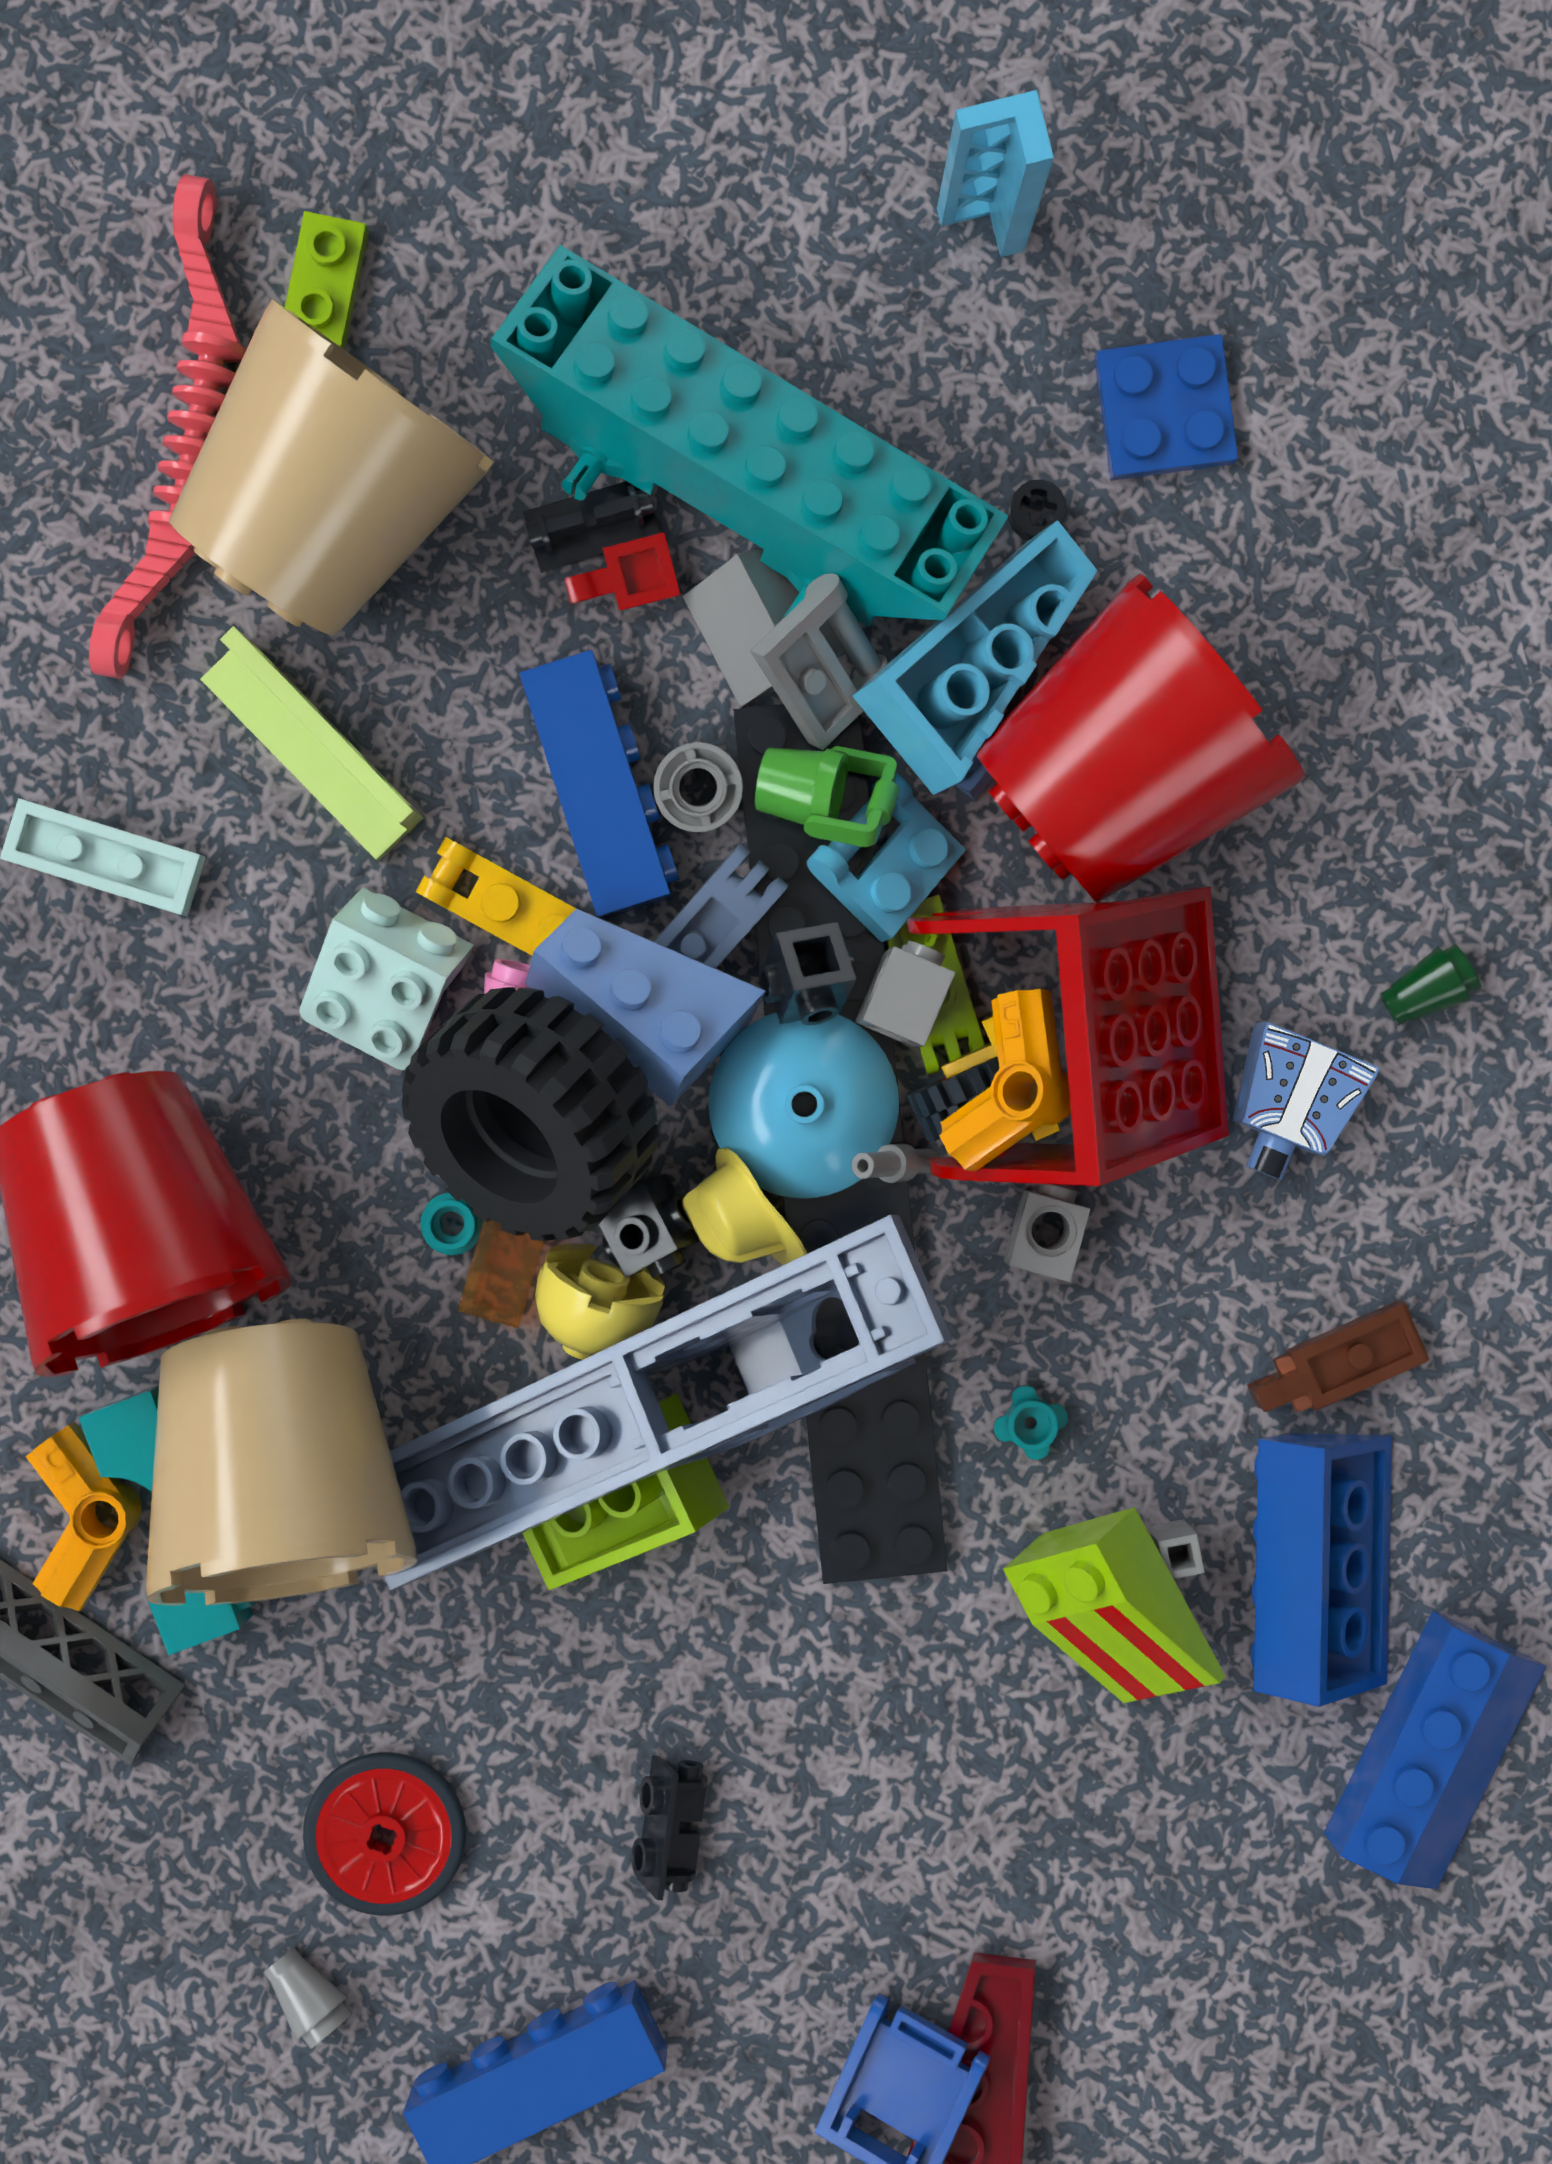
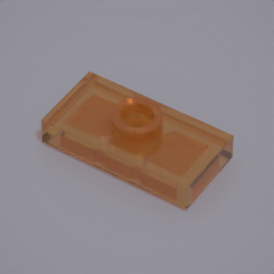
M493 1220L487 1223L483 1221L458 1311L519 1328L545 1241L531 1240L529 1233L515 1236L502 1231L501 1224Z

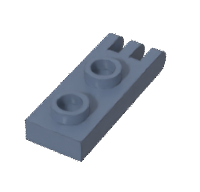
M740 843L653 942L716 969L789 885L778 877L767 886L765 892L761 895L754 887L767 873L769 868L759 860L744 878L739 876L735 869L746 861L750 853Z

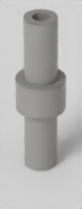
M889 1144L882 1146L877 1152L857 1154L852 1161V1170L861 1179L879 1177L888 1183L906 1182L913 1179L916 1174L931 1173L929 1158L939 1157V1155L931 1148L914 1149L908 1144Z

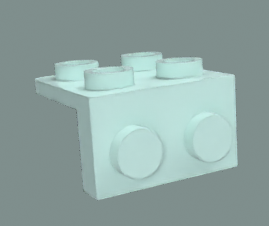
M362 887L332 919L301 1003L300 1015L307 1023L396 1069L405 1070L410 1064L411 1056L425 1039L443 992L466 964L474 944L456 936L449 927L440 923L429 922L400 907L391 897L380 893H373Z

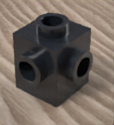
M838 922L801 927L776 933L765 963L759 967L760 989L765 990L763 998L766 1003H774L780 1024L801 1020L804 1025H817L833 1019L838 1013H841L857 981L855 962L851 952L846 949Z
M667 1174L642 1180L633 1185L602 1222L599 1223L604 1234L602 1242L609 1259L622 1269L625 1277L646 1270L649 1271L652 1279L660 1277L686 1263L682 1251L700 1242L682 1208V1199L684 1197L676 1193Z

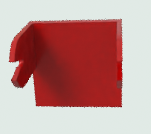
M1211 886L1187 887L1126 901L989 907L933 913V917L907 918L908 931L914 934L1056 929L1074 1144L1015 1143L977 1171L964 1170L954 1157L929 1158V1165L932 1175L942 1179L1102 1186L1229 1136Z

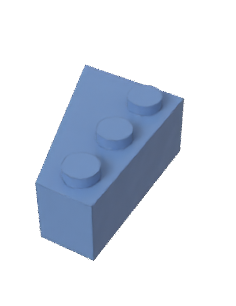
M576 909L534 950L525 982L530 988L544 990L546 998L550 999L552 996H561L575 1003L574 1010L582 1015L591 1013L604 1023L601 1029L613 1040L619 1038L630 1051L628 1059L634 1067L640 1066L646 1076L648 1088L670 1107L751 1022L765 993L763 989L579 909Z

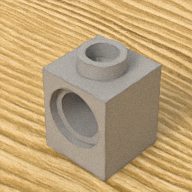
M1040 1184L1038 1193L1023 1189L1003 1261L1011 1267L1071 1283L1090 1213V1208L1075 1203L1078 1191L1054 1184ZM1045 1212H1057L1064 1226L1060 1239L1051 1245H1038L1032 1236V1225L1035 1219Z

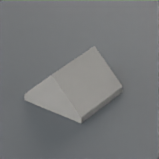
M763 548L735 555L683 596L740 708L775 691L749 650L782 620L783 615L788 611L799 594V591H797L787 577L760 562ZM826 620L819 629L836 657L839 658L846 654Z

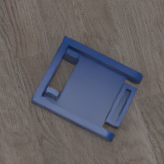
M879 1992L868 2011L814 2133L866 2164H944L991 2060V2056L980 2050L974 2057L971 2067L964 2065L961 2061L969 2045L967 2042L902 2005L891 2023L883 2018L888 2010L890 1998ZM862 2109L917 2141L909 2157L904 2156L855 2127Z

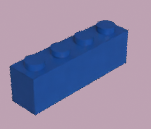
M591 649L520 672L519 675L597 917L602 920L672 898L668 883L680 880L669 845L665 844L656 847L649 823L660 820V816L649 783L639 787L636 785L630 763L641 760L630 723L618 727L611 703L621 700L622 697L611 663L598 666L596 657Z
M636 1980L622 1987H619L617 1982L614 1981L605 1983L585 1996L583 1999L584 2005L564 2015L560 2009L549 2010L532 2020L526 2028V2033L506 2042L503 2036L493 2037L476 2047L470 2054V2060L452 2069L449 2068L447 2063H440L421 2073L413 2083L414 2087L411 2088L403 2115L427 2164H474L664 2072L668 2046Z

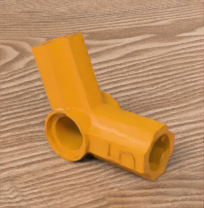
M1015 990L998 994L997 998L991 1000L999 1070L995 1074L989 1088L940 1122L942 1133L939 1136L948 1154L954 1157L964 1170L977 1171L1041 1125H1055L1062 1122L1071 1113L1068 1074L1061 1070L1052 992L1049 990ZM1036 1081L1038 1092L1036 1100L1031 1106L1029 1091L1032 1084Z
M74 1421L36 1447L26 1458L64 1507L70 1518V1522L38 1573L33 1585L38 1588L42 1597L55 1605L81 1611L87 1604L125 1538L138 1525L142 1515V1507L137 1493L130 1486L121 1483L118 1478L100 1476L85 1434ZM97 1501L108 1502L116 1509L119 1521L117 1528L104 1526L98 1520L95 1509Z

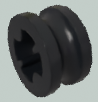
M1043 479L1030 480L1022 484L1014 493L1008 508V521L1017 535L1023 539L1030 540L1057 520L1062 525L1067 512L1066 499L1062 491L1054 483ZM1032 495L1044 497V507L1054 510V519L1051 520L1045 516L1042 526L1031 525L1030 514L1020 511V503L1023 501L1026 505H1029L1033 498Z

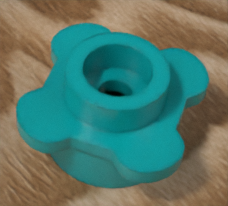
M1028 1385L1019 1386L1012 1392V1404L1006 1414L996 1418L994 1421L993 1430L1000 1441H1012L1018 1447L1024 1449L1025 1455L1028 1458L1039 1460L1048 1455L1050 1451L1049 1445L1055 1439L1058 1429L1066 1426L1068 1415L1061 1404H1048L1037 1397L1036 1390ZM1028 1417L1036 1419V1425L1033 1428L1025 1426V1420Z

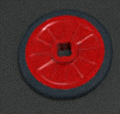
M393 1752L370 1753L343 1763L333 1770L317 1787L308 1804L304 1818V1851L316 1880L335 1900L346 1907L365 1914L377 1916L399 1915L426 1905L436 1898L452 1881L460 1867L465 1852V1816L454 1789L430 1765L405 1754ZM380 1824L381 1827L389 1830L394 1829L396 1832L394 1843L388 1845L387 1842H382L379 1839L375 1840L372 1837L375 1825Z

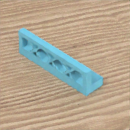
M1037 90L957 109L955 112L937 205L941 227L990 215L1000 257L1025 251L1054 159Z

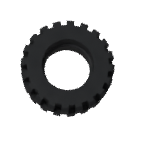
M515 987L490 989L486 994H478L470 999L411 1056L410 1064L405 1068L402 1092L404 1093L402 1096L403 1117L411 1121L408 1134L414 1147L421 1148L425 1155L423 1163L433 1176L438 1174L448 1186L445 1190L457 1202L462 1199L474 1208L472 1213L486 1223L493 1220L501 1224L502 1231L515 1236L529 1233L531 1240L550 1241L579 1237L585 1231L593 1230L602 1222L652 1163V1154L656 1151L658 1142V1125L655 1124L657 1122V1108L654 1096H647L645 1091L648 1089V1080L641 1067H634L628 1059L630 1052L619 1038L613 1040L601 1029L604 1023L591 1013L582 1015L574 1010L575 1003L561 996H552L550 999L546 998L544 990L533 988H518L516 990Z

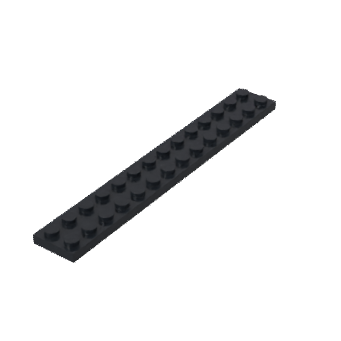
M784 704L733 709L739 771L743 783L742 800L747 849L750 851L748 855L749 868L751 870L759 860L769 868L754 889L762 895L767 886L778 877L789 885L755 924L759 966L764 965L776 933L801 927L838 922L846 949L853 956L857 973L856 985L852 988L841 1013L838 1014L855 1023L884 954V942L881 943L809 870L807 860L819 846H829L832 841L809 836L804 831V825L756 810L755 792L761 762L769 747L824 752L826 749L840 746L864 751L861 717L859 715L824 750H821L807 742ZM848 771L845 795L839 815L840 820L850 821L868 801L866 774ZM874 845L860 847L847 862L849 871L855 877L875 855ZM763 998L764 1015L767 1016L775 1013L774 1003H766ZM859 1025L874 1038L886 1054L898 1086L894 1040ZM799 1092L792 1099V1109L799 1116H809L816 1110L817 1100L810 1092ZM900 1099L897 1125L890 1144H904ZM879 1177L859 1180L842 1191L818 1198L805 1199L783 1196L786 1222L802 1242L807 1254L889 1215L900 1216L915 1251L908 1181L888 1183ZM835 1297L825 1299L817 1311V1331L813 1341L817 1353L821 1357L828 1359L858 1346L859 1340L843 1301ZM926 1353L914 1357L916 1363L820 1411L806 1416L823 1584L948 1571Z

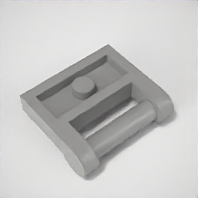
M833 573L824 574L812 581L805 590V598L749 650L807 742L821 750H824L864 711L852 695L889 663L884 655L877 654L846 602L848 597L847 589L839 576ZM826 620L855 666L853 680H850L819 629Z

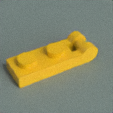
M447 837L444 838L437 851V854L442 857L431 877L428 878L424 875L415 891L531 956L534 950L576 910L573 906ZM463 869L479 876L468 899L452 891Z

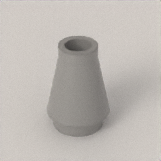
M295 1947L263 1972L274 1989L295 2039L298 2040L302 2037L310 2049L352 2015L343 2003L347 1996L304 1960Z

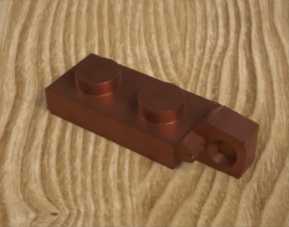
M1398 1300L1286 1349V1353L1272 1359L1277 1372L1249 1383L1247 1386L1256 1407L1262 1409L1263 1412H1268L1288 1402H1291L1296 1412L1308 1408L1317 1411L1424 1364L1430 1359L1406 1303Z

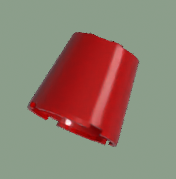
M1138 574L1125 585L981 745L976 753L977 758L997 782L988 791L1023 833L1033 826L1037 834L1028 841L1050 869L1062 881L1072 874L1095 902H1101L1293 788L1305 778V773L1286 741L1279 734L1268 741L1252 720L1263 710L1209 642L1162 591L1151 599L1149 591L1154 587L1142 574Z
M146 1071L114 1074L97 1082L42 1098L0 1126V1192L29 1354L36 1375L43 1377L70 1375L79 1370L76 1363L77 1360L97 1356L99 1365L102 1368L170 1347L244 1316L245 1312L241 1303L258 1295L261 1303L269 1302L285 1292L292 1284L287 1266L185 1081L178 1073Z

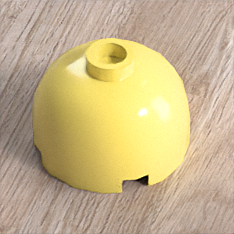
M565 1243L551 1247L547 1252L545 1262L541 1266L537 1278L535 1299L540 1322L557 1342L562 1344V1348L566 1353L583 1360L653 1327L660 1313L664 1298L665 1285L660 1277L652 1279L648 1270L625 1277L622 1269L608 1263L590 1259V1256L596 1249L595 1246Z

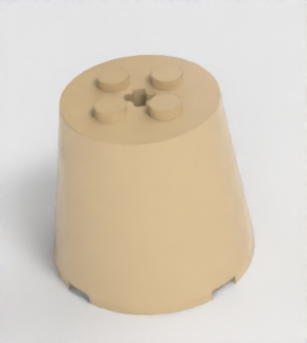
M272 299L263 312L172 511L169 523L184 539L195 547L193 551L217 568L214 572L215 575L226 584L246 596L253 590L268 600L266 605L272 611L297 627H300L304 622L323 633L336 636L487 474L494 461L432 414L427 415L401 396L402 392L372 369Z
M291 1319L275 1324L249 1327H221L206 1332L204 1336L179 1343L162 1354L146 1576L147 1600L150 1603L178 1606L186 1603L185 1593H205L206 1605L232 1604L297 1596L359 1584L357 1571L377 1566L378 1576H389L404 1571L417 1563L415 1542L361 1344L355 1330L337 1324L314 1323L309 1319Z

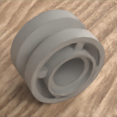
M703 742L687 743L667 754L657 768L653 785L657 806L664 817L676 827L690 832L711 831L725 824L738 809L743 792L742 777L735 761L721 748ZM691 769H705L716 780V793L706 804H691L680 793V780Z

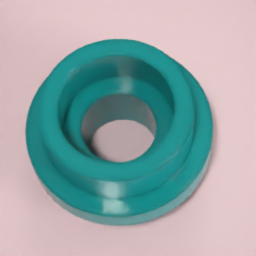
M447 1192L436 1196L426 1205L422 1212L420 1226L425 1241L432 1249L445 1255H458L470 1250L478 1243L484 1230V1221L472 1213L474 1208L462 1199L457 1202ZM454 1211L462 1216L464 1228L460 1234L450 1235L444 1231L442 1218L447 1212Z

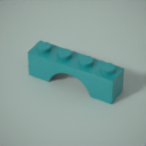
M159 1385L98 1407L78 1417L101 1477L130 1480L152 1492ZM185 1593L186 1603L178 1606L158 1605L148 1601L168 1656L241 1629L253 1616L250 1607L256 1603V1601L206 1605L205 1593Z

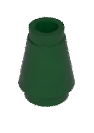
M1454 944L1443 951L1440 947L1435 948L1391 984L1390 988L1379 993L1393 1020L1399 1026L1409 1020L1412 1021L1470 1001L1469 994L1481 988V984L1458 945Z

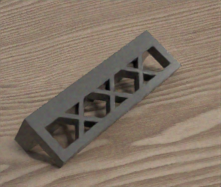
M0 1559V1583L3 1595V1602H0V1615H6L7 1622L6 1624L0 1620V1678L131 1766L146 1745L153 1730L184 1689L185 1684L76 1610L59 1607L42 1597L41 1592L33 1585L32 1580ZM13 1592L24 1599L14 1600ZM40 1609L53 1618L55 1637L31 1641L18 1632L16 1613ZM65 1627L75 1634L66 1635ZM93 1645L104 1653L107 1673L89 1676L81 1675L71 1668L68 1648ZM57 1650L58 1658L47 1651ZM117 1662L127 1669L118 1671ZM143 1679L164 1694L145 1718L123 1703L120 1683ZM109 1685L111 1694L99 1686Z

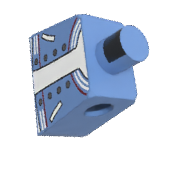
M1270 1022L1255 1023L1232 1120L1260 1132L1246 1166L1270 1177L1282 1180L1295 1147L1312 1154L1325 1156L1368 1091L1380 1068Z

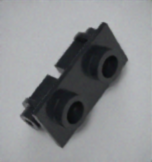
M628 481L588 492L584 500H576L574 497L523 511L531 546L535 551L541 573L602 556V549L605 547L660 533L650 495Z
M652 1755L650 1776H645L640 1785L639 1800L644 1814L642 1838H637L633 1844L632 1868L637 1879L656 1900H663L664 1889L671 1892H685L688 1890V1883L696 1877L700 1833L697 1830H679L680 1822H702L708 1777L702 1774L703 1764L692 1760L679 1761L678 1770L674 1771L659 1756Z

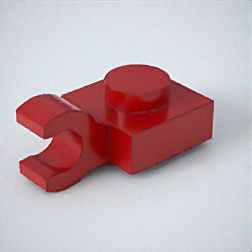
M664 532L605 547L602 551L606 568L564 579L571 604L614 593L618 611L681 595Z

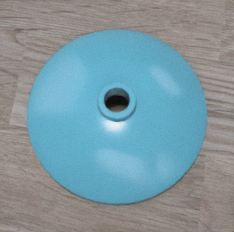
M776 1012L753 1022L731 1041L721 1055L714 1070L709 1090V1117L720 1149L727 1147L736 1153L748 1167L760 1188L791 1198L806 1199L831 1195L861 1180V1178H858L853 1173V1158L859 1153L877 1152L882 1146L889 1145L896 1129L899 1114L898 1086L886 1054L874 1038L862 1027L839 1014L833 1019L817 1025H804L801 1020L780 1024ZM803 1091L812 1093L817 1100L816 1110L813 1114L806 1117L797 1115L792 1109V1099L797 1093Z

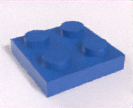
M1222 334L1096 351L1094 359L1110 481L1232 465L1237 462L1238 453Z

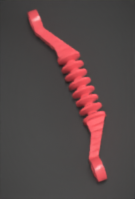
M188 174L181 176L177 184L173 203V234L179 247L178 252L184 265L183 270L193 298L188 330L183 333L181 344L182 347L198 355L199 358L198 360H180L177 362V371L193 380L194 384L173 386L172 396L189 405V410H171L168 412L167 420L185 432L184 435L164 436L162 441L164 447L180 455L179 460H163L158 462V471L174 479L175 484L155 486L153 489V495L169 504L170 510L149 512L147 522L150 524V530L145 551L146 555L135 566L134 571L124 580V584L116 591L113 598L102 609L95 621L90 638L89 663L91 671L96 675L122 679L129 669L135 637L134 619L146 609L145 605L148 606L158 595V592L170 582V578H173L182 568V564L184 565L194 555L193 549L195 547L169 523V518L215 420L214 414L219 411L226 396L219 392V388H229L236 374L225 368L224 363H241L246 352L236 333L237 330L230 316L226 301L223 298V292L205 247L211 237L217 206L216 187L213 180Z

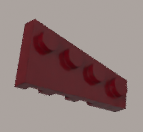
M973 1953L948 2032L969 2044L961 2061L964 2065L971 2067L974 2057L980 2050L991 2056V2060L944 2164H1023L1036 1960ZM914 2139L912 2140L907 2157H909L917 2143Z

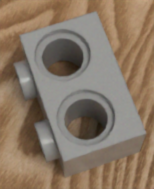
M908 941L907 945L903 944L901 949L894 946L884 952L855 1023L911 1047L924 1046L955 974L954 971L941 966L945 955L912 941Z

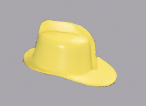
M729 1148L718 1149L715 1156L717 1170L699 1183L696 1188L688 1192L682 1199V1208L703 1245L710 1253L719 1258L736 1263H743L771 1254L779 1263L785 1265L806 1255L807 1252L802 1242L764 1196L745 1163Z

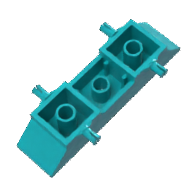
M562 245L558 246L491 338V348L543 415L541 430L568 445L579 458L567 478L561 483L562 488L568 495L571 496L575 490L574 499L584 500L588 491L602 473L622 478L649 495L652 494L657 485L764 549L760 562L787 577L797 591H799V594L782 619L805 598V590L812 581L824 574L833 573L839 576L848 591L846 602L855 618L870 627L876 616L945 621L1008 518L1007 514Z

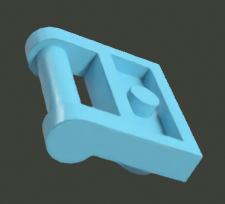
M896 774V784L900 791L892 816L900 823V826L856 877L849 871L847 862L859 850L860 846L832 841L829 846H819L807 860V866L811 873L881 943L893 938L907 921V918L913 914L966 850L913 797L911 786L898 774ZM871 797L850 822L866 824L867 818L865 814Z

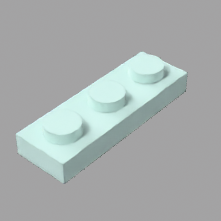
M19 798L0 856L2 860L187 917L206 858L200 854Z

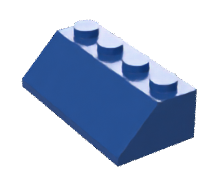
M1288 1433L1258 1439V1454L1254 1464L1255 1477L1258 1481L1257 1516L1253 1525V1536L1256 1542V1578L1252 1586V1600L1255 1605V1640L1252 1644L1250 1655L1254 1668L1255 1692L1321 1707L1387 1684L1392 1468L1391 1435Z
M1433 1610L1324 1831L1325 1836L1338 1854L1396 1884L1438 1889L1547 1666Z

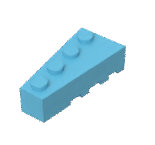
M1058 520L1022 545L955 604L945 621L937 620L852 695L933 795L963 780L974 763L972 759L985 739L992 735L1004 715L1002 713L1018 688L1025 684L1037 666L1035 662L1051 638L1056 636L1098 571Z

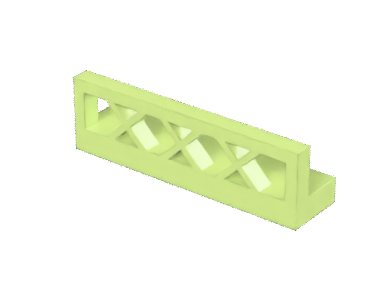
M233 626L220 639L230 650L200 680L377 861H380L424 817L246 635Z

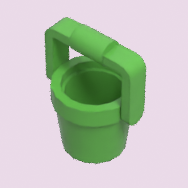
M840 746L826 749L824 752L769 747L763 756L759 769L755 792L756 810L804 825V831L809 836L860 847H870L877 842L882 826L887 825L892 817L900 791L896 784L897 763L894 758L887 755ZM848 771L881 777L875 783L865 814L867 818L866 824L839 819Z

